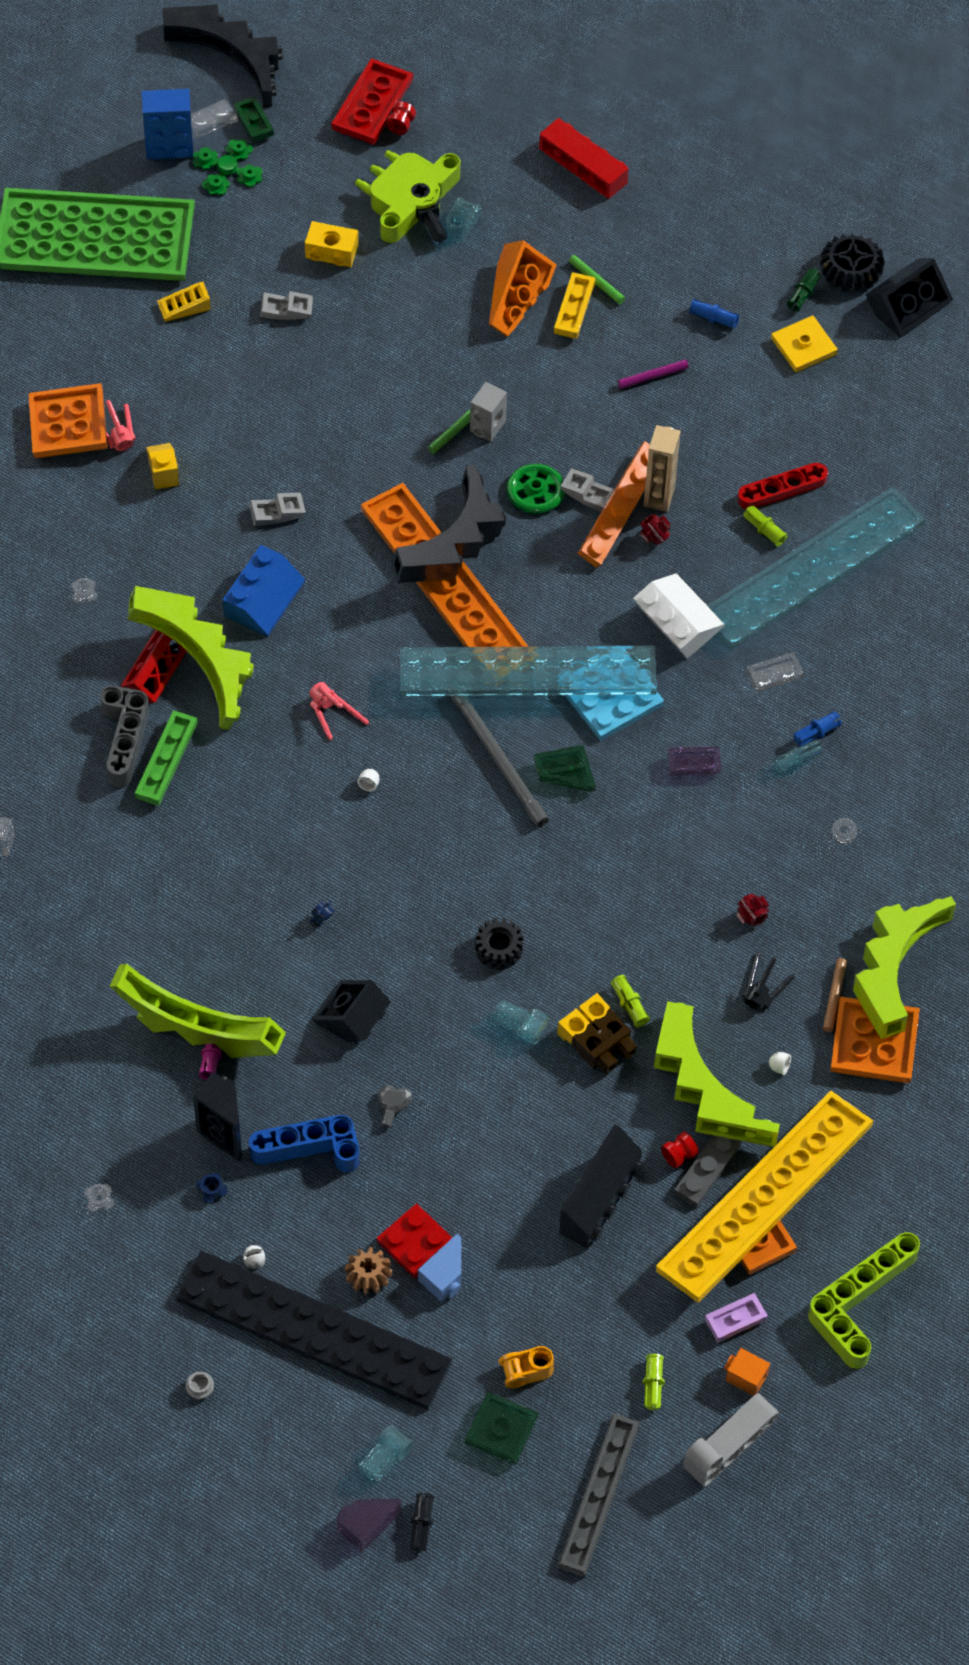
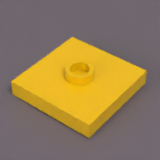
M813 315L771 334L772 341L795 373L837 355L838 352L834 343Z

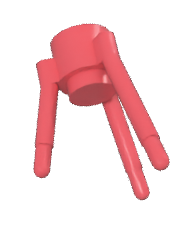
M107 400L106 404L115 425L111 430V435L106 432L107 442L111 449L115 448L117 451L127 450L133 446L136 440L132 429L129 405L124 404L127 426L125 428L124 425H120L111 401Z
M320 682L311 688L309 696L313 701L310 703V706L315 710L328 740H332L333 737L321 712V707L327 709L335 704L338 708H345L365 725L369 724L366 718L342 700L326 683Z

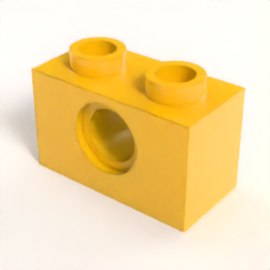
M312 221L305 240V258L332 263L338 266L352 267L358 248V230Z

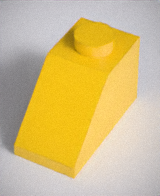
M167 443L146 447L155 490L178 486V466L172 445Z

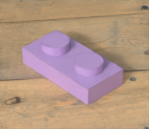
M755 1293L705 1315V1321L717 1342H721L767 1320V1314Z

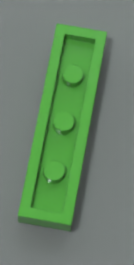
M173 710L135 791V799L160 806L197 726L196 717Z

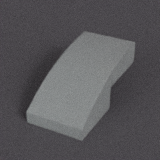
M289 291L287 297L264 292L261 301L260 317L279 320L310 318L313 296Z
M572 468L560 486L561 490L572 498L602 512L615 490L594 482V476Z
M277 493L275 499L251 500L249 505L254 526L283 523L300 518L306 514L301 493Z

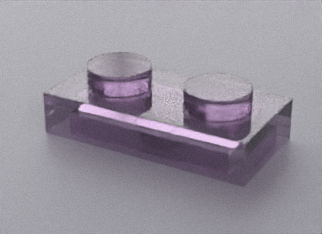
M719 747L668 748L669 775L721 774Z

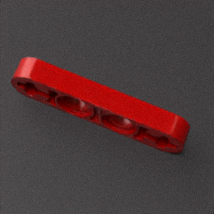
M811 463L746 484L739 489L737 502L743 509L751 506L758 508L820 488L827 482L828 469L821 463ZM790 479H797L800 481L801 484L798 486H791L788 484L787 481ZM774 486L778 489V492L770 494L765 491V488ZM745 495L753 497V499L750 500L748 497H745Z

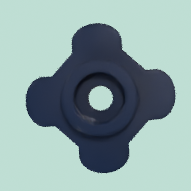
M331 900L326 904L320 902L311 911L313 918L310 920L311 924L316 921L321 926L335 912L330 906Z
M217 1173L208 1174L202 1180L196 1182V1189L201 1191L205 1203H212L215 1198L226 1196L228 1193L227 1186L222 1184L221 1177Z

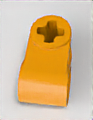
M544 1346L508 1353L498 1360L499 1365L503 1367L505 1372V1386L509 1389L519 1388L529 1383L548 1379L554 1371L553 1353ZM538 1360H545L548 1362L547 1365L542 1367H539L534 1363Z

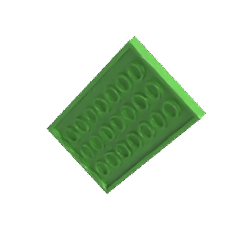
M5 188L0 215V269L185 281L195 200Z

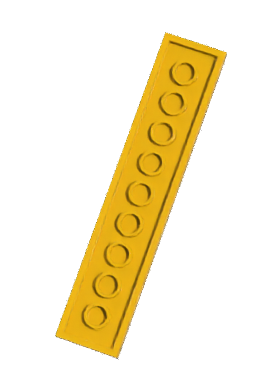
M830 1091L656 1265V1272L699 1303L873 1126V1120Z

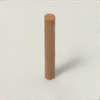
M838 958L835 965L823 1024V1030L826 1032H832L834 1029L847 960L843 958Z

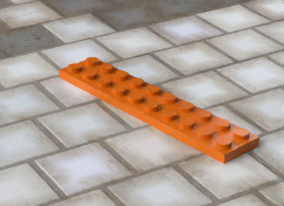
M404 483L361 504V511L394 554L397 547L415 545L441 534V531ZM463 560L456 579L416 582L495 688L538 666L539 659Z

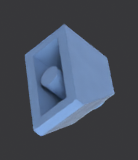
M458 1234L418 1269V1282L441 1303L447 1297L452 1298L461 1288V1237Z

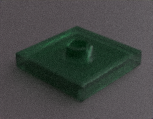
M487 1392L465 1438V1444L517 1465L539 1418V1413Z

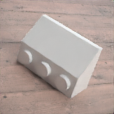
M677 573L652 581L633 598L644 614L686 659L692 656L725 626Z

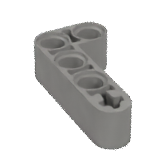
M757 1393L706 1441L703 1438L698 1439L688 1449L684 1457L683 1468L703 1487H706L776 1421L780 1412L763 1396Z

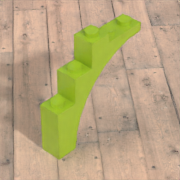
M135 586L129 597L127 620L147 625L166 634L179 643L198 662L207 675L215 693L219 709V728L230 730L234 721H238L240 716V706H237V699L241 696L242 687L247 678L252 677L254 665L250 663L251 653L224 648L226 637L222 635L223 625L196 620L198 608L194 607L195 597Z
M951 896L944 899H936L929 904L919 907H911L907 911H903L900 904L890 907L885 906L875 911L873 928L879 938H874L865 944L863 960L869 969L863 970L855 976L853 992L881 1039L904 1032L906 1029L908 1014L901 1001L897 983L900 963L908 950L920 937L935 927L953 920L956 903Z
M128 964L119 965L109 986L139 1012L136 1018L152 1032L176 1031L191 1045L216 1044L230 1058L277 1055L286 1034L270 1017H247L228 1014L178 997L154 984Z

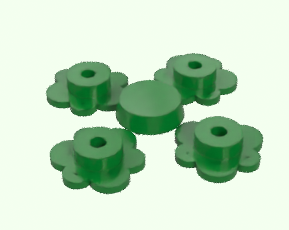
M232 139L229 141V146L226 147V153L229 155L222 156L220 159L217 158L218 153L211 151L208 147H203L199 152H194L193 165L195 167H202L204 170H208L210 166H217L220 172L216 175H208L207 180L203 181L202 187L208 190L210 195H224L230 186V182L226 180L225 175L233 174L236 171L239 183H245L247 187H254L256 183H260L262 181L261 175L263 174V170L260 167H253V165L248 164L245 168L238 169L237 161L240 158L246 160L248 155L253 152V147L247 144V141L244 139L240 141Z

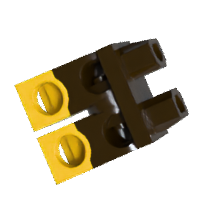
M598 993L580 1005L579 1010L576 1008L558 1022L557 1035L563 1041L567 1040L577 1050L579 1055L588 1062L592 1069L598 1066L603 1072L609 1074L618 1066V1061L613 1056L614 1053L618 1051L625 1059L630 1058L636 1053L637 1046L630 1038V1028L624 1025L622 1020Z

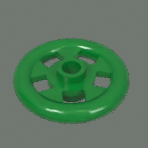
M528 464L516 469L509 477L506 486L507 495L511 503L518 509L532 514L546 513L555 509L565 496V492L560 487L564 481L562 476L552 467L543 464ZM537 474L546 475V480L536 477ZM522 477H528L529 479L524 484L519 482ZM548 486H556V492L548 493ZM524 491L527 497L521 499L517 493ZM534 499H545V503L535 504Z

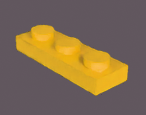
M572 272L554 327V334L578 338L595 285V277Z

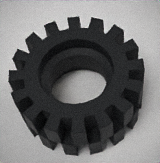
M493 918L492 924L489 920L485 921V927L481 925L479 932L476 933V955L478 958L480 957L481 963L485 964L487 961V967L492 968L493 964H495L496 969L501 970V965L504 964L505 969L510 968V962L515 965L517 958H521L523 951V933H521L520 927L517 926L515 928V922L513 921L507 924L506 918H502V922H498V918ZM495 937H502L509 941V946L504 950H495L490 947L489 942Z

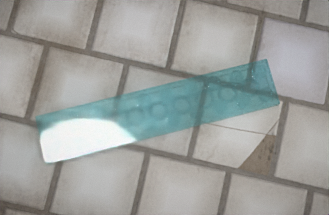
M891 487L707 605L725 625L717 634L733 649L923 526L925 518L894 487Z
M655 646L400 648V696L656 694Z

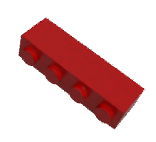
M557 118L540 133L539 149L606 198L610 199L628 183L629 168L625 163L618 161L607 150L593 143L589 137L583 136L576 131L569 123H565L560 118Z

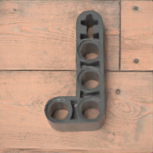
M108 686L100 693L101 711L105 717L119 720L107 760L108 781L113 787L123 788L131 781L149 718L148 697L139 690Z

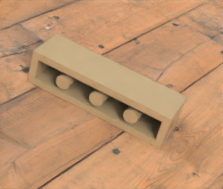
M656 425L648 451L643 507L668 512L675 490L680 430Z

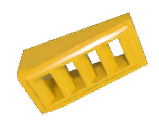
M204 282L193 284L157 300L164 322L211 310L210 297ZM181 302L182 306L178 307L177 303ZM168 305H172L173 310L170 312L168 309Z

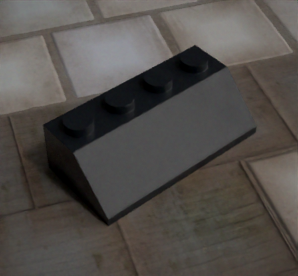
M613 1125L561 1209L559 1234L586 1248L590 1246L593 1240L598 1241L604 1229L602 1226L606 1219L610 1220L617 1209L615 1203L619 1197L624 1198L630 1188V1183L628 1182L632 1176L637 1177L643 1167V1162L641 1161L642 1150L620 1126Z

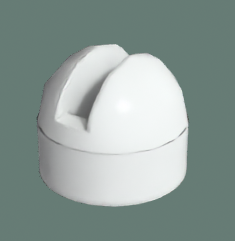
M366 769L360 774L357 784L365 791H375L380 781L379 774L373 769Z
M784 1052L774 1053L769 1059L770 1068L782 1075L787 1073L791 1063V1055Z
M251 1245L246 1248L243 1253L245 1266L256 1270L264 1265L265 1252L261 1247Z

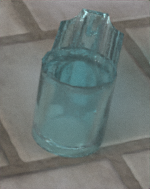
M503 999L498 1003L492 1021L517 1032V1035L523 1041L537 1044L547 1028L550 1018L540 1010L530 1009L528 1011Z
M389 1425L379 1436L373 1450L359 1464V1470L371 1482L378 1483L396 1461L401 1462L408 1455L414 1445V1441L393 1425Z

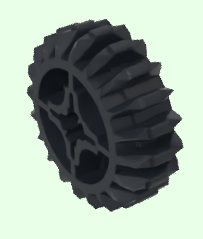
M853 232L850 236H846L844 233H842L840 238L834 236L832 242L828 241L825 248H823L820 258L822 275L826 276V281L832 282L833 287L841 286L842 291L845 288H849L851 292L857 288L862 292L864 286L870 289L873 283L877 284L879 277L883 274L885 264L883 250L879 249L878 243H872L871 237L864 239L862 234L859 237L854 236Z

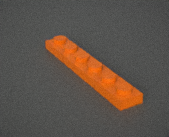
M646 441L638 448L577 553L596 568L603 563L645 490L650 446Z

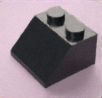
M341 980L312 1018V1021L345 1041L362 1042L371 1034V1029L375 1023L385 1015L391 1001L372 980Z

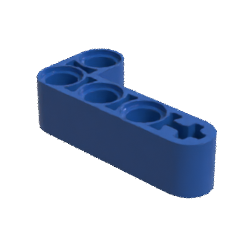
M346 1115L330 1116L254 1132L249 1138L250 1158L259 1165L329 1151L333 1152L335 1165L342 1172H352L359 1165V1145L354 1124ZM339 1129H344L347 1131L344 1134L336 1133V1131ZM311 1135L320 1136L318 1139H310L309 1137ZM285 1140H292L294 1143L290 1145H285L282 1142ZM345 1153H350L353 1156L350 1158H343L341 1155Z

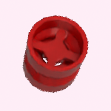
M397 102L392 110L393 114H390L386 121V125L391 132L404 135L408 132L410 123L416 116V110L409 103Z
M686 1132L677 1135L675 1141L667 1142L661 1146L663 1157L674 1169L681 1166L684 1159H692L699 1153L696 1143Z

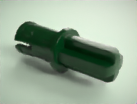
M809 269L802 281L795 285L796 290L786 303L789 309L797 302L793 311L799 312L806 299L813 295V289L821 278V274L817 269Z

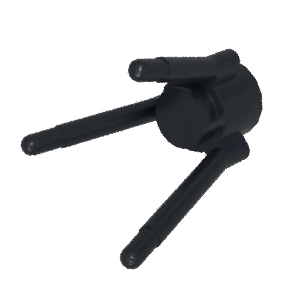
M760 952L755 954L748 983L742 994L744 1003L758 1011L762 1010L763 1007L768 1009L772 1001L795 978V975L791 974L769 996V988L765 986V983L776 962V958L772 957L759 983L757 982L753 985L761 956Z

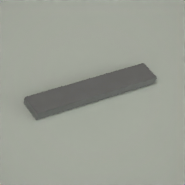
M613 1413L560 1558L559 1569L582 1577L586 1576L640 1422Z

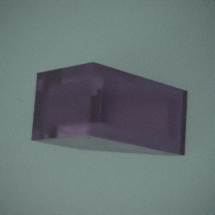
M398 1499L356 1500L351 1506L346 1505L337 1515V1530L363 1552L400 1515L401 1501Z

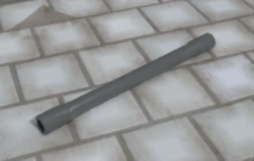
M459 683L449 686L447 689L448 695L471 725L522 802L525 811L535 826L540 828L546 825L549 817L539 802L534 799L471 704V700Z

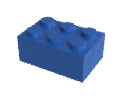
M189 89L142 91L146 159L193 157Z

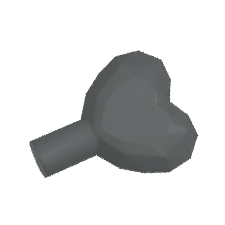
M385 1085L380 1088L378 1100L384 1110L380 1124L382 1127L391 1128L395 1113L404 1110L410 1104L412 1093L409 1089H396L391 1085Z

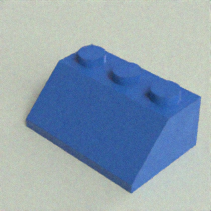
M260 545L223 598L224 617L268 637L304 584L305 578L282 554Z

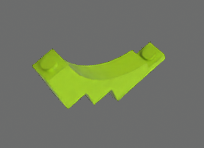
M667 1001L654 1068L679 1073L674 1100L700 1105L695 1132L775 1147L780 1124L766 1119H753L756 1106L731 1093L711 1074L704 1064L695 1044L692 1030L694 1006Z

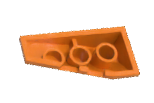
M523 240L504 245L496 269L489 325L505 337L509 336L524 318V313L530 306L535 304L538 295L547 289L557 265Z

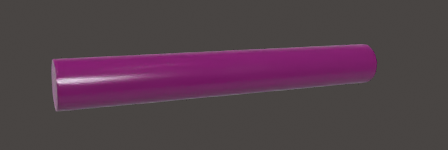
M685 359L617 381L620 389H624L688 369V362Z

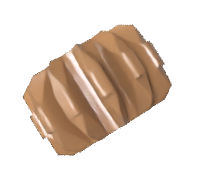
M370 1246L368 1253H364L359 1248L357 1256H349V1264L345 1265V1273L348 1274L346 1281L348 1284H353L355 1292L363 1288L365 1295L369 1293V1289H373L378 1294L380 1291L379 1286L387 1287V1278L392 1276V1269L388 1268L390 1260L389 1258H383L382 1250L374 1254L373 1248ZM366 1269H371V1273H366Z

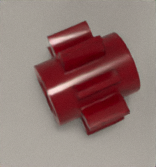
M652 514L641 523L643 529L640 536L647 544L652 541L655 545H659L670 536L668 530L671 524L664 515L659 518L656 514Z
M748 894L738 902L739 908H737L738 913L736 915L743 925L748 923L752 926H758L768 918L767 912L769 910L767 908L770 905L763 895L758 897L754 894Z

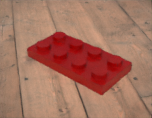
M371 58L331 123V129L374 145L385 128L390 114H393L392 110L395 104L401 101L412 83L413 73Z

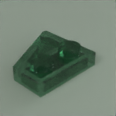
M584 744L533 754V761L539 781L589 792L595 791L596 785Z

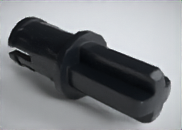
M423 1493L416 1494L414 1517L411 1518L413 1528L410 1548L418 1552L426 1551L429 1529L433 1525L431 1514L434 1495L425 1493V1497H423Z

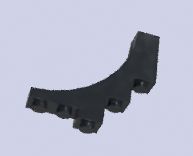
M218 5L162 8L165 41L201 44L231 57L253 78L260 92L263 107L272 106V97L276 96V83L271 82V79L275 78L274 70H278V60H283L282 46H277L276 37L253 38L252 30H248L247 21L224 22L223 14H218Z
M467 465L461 481L464 493V510L457 521L446 531L430 540L396 548L392 566L398 583L456 579L458 570L462 567V559L478 558L480 549L484 546V538L500 536L502 527L506 524L505 513L501 512L498 502H490L489 495L485 493L483 488V477L479 475L476 465Z

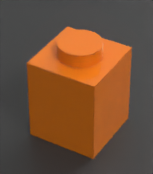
M740 1348L736 1356L731 1355L724 1367L727 1370L726 1382L754 1396L758 1393L768 1376L770 1363Z

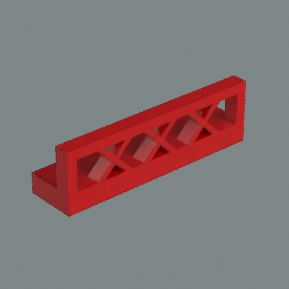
M155 630L120 687L142 691L147 695L148 702L151 704L155 703L187 651L178 643V652L171 654L169 643L173 639ZM159 659H165L167 670L165 673L159 674L157 664ZM148 678H153L155 689L152 693L143 686Z

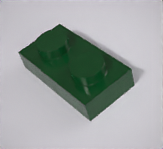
M256 97L234 103V111L252 143L274 136V129Z

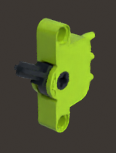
M387 150L384 155L393 163L386 170L376 165H371L370 171L377 176L371 185L360 179L355 181V185L360 190L371 196L372 209L381 215V239L387 243H395L419 221V223L425 222L435 242L442 243L443 240L447 239V234L438 218L440 199L460 180V158L453 153H448L432 164L415 153H404L399 156Z

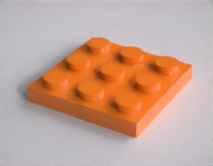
M101 383L29 393L32 453L34 458L108 449L104 396Z
M840 997L830 1072L910 1084L920 1008L904 1006L908 1014L905 1031L881 1039L859 1000Z

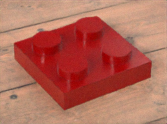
M416 1203L377 1237V1243L415 1279L418 1276V1269L447 1244L452 1237Z

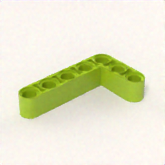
M904 1232L819 1292L811 1300L808 1312L810 1323L851 1368L860 1369L868 1363L871 1343L846 1312L916 1261L920 1241L913 1233ZM906 1246L909 1247L912 1251L905 1252L901 1250L900 1247ZM888 1262L891 1267H883L879 1263ZM866 1277L870 1282L863 1283L858 1278ZM844 1292L847 1295H849V1297L841 1298L837 1295V1293ZM816 1308H825L828 1313H818ZM841 1328L846 1333L837 1334L833 1329ZM860 1349L864 1354L856 1355L851 1350Z

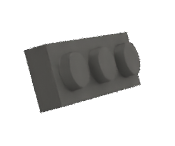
M714 1135L674 1190V1194L697 1208L739 1151L742 1142Z

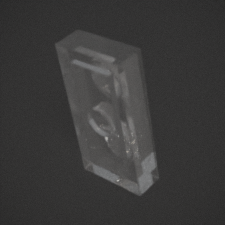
M226 99L191 114L192 134L197 139L237 121V114Z
M794 652L747 666L746 671L756 692L803 678L804 671Z

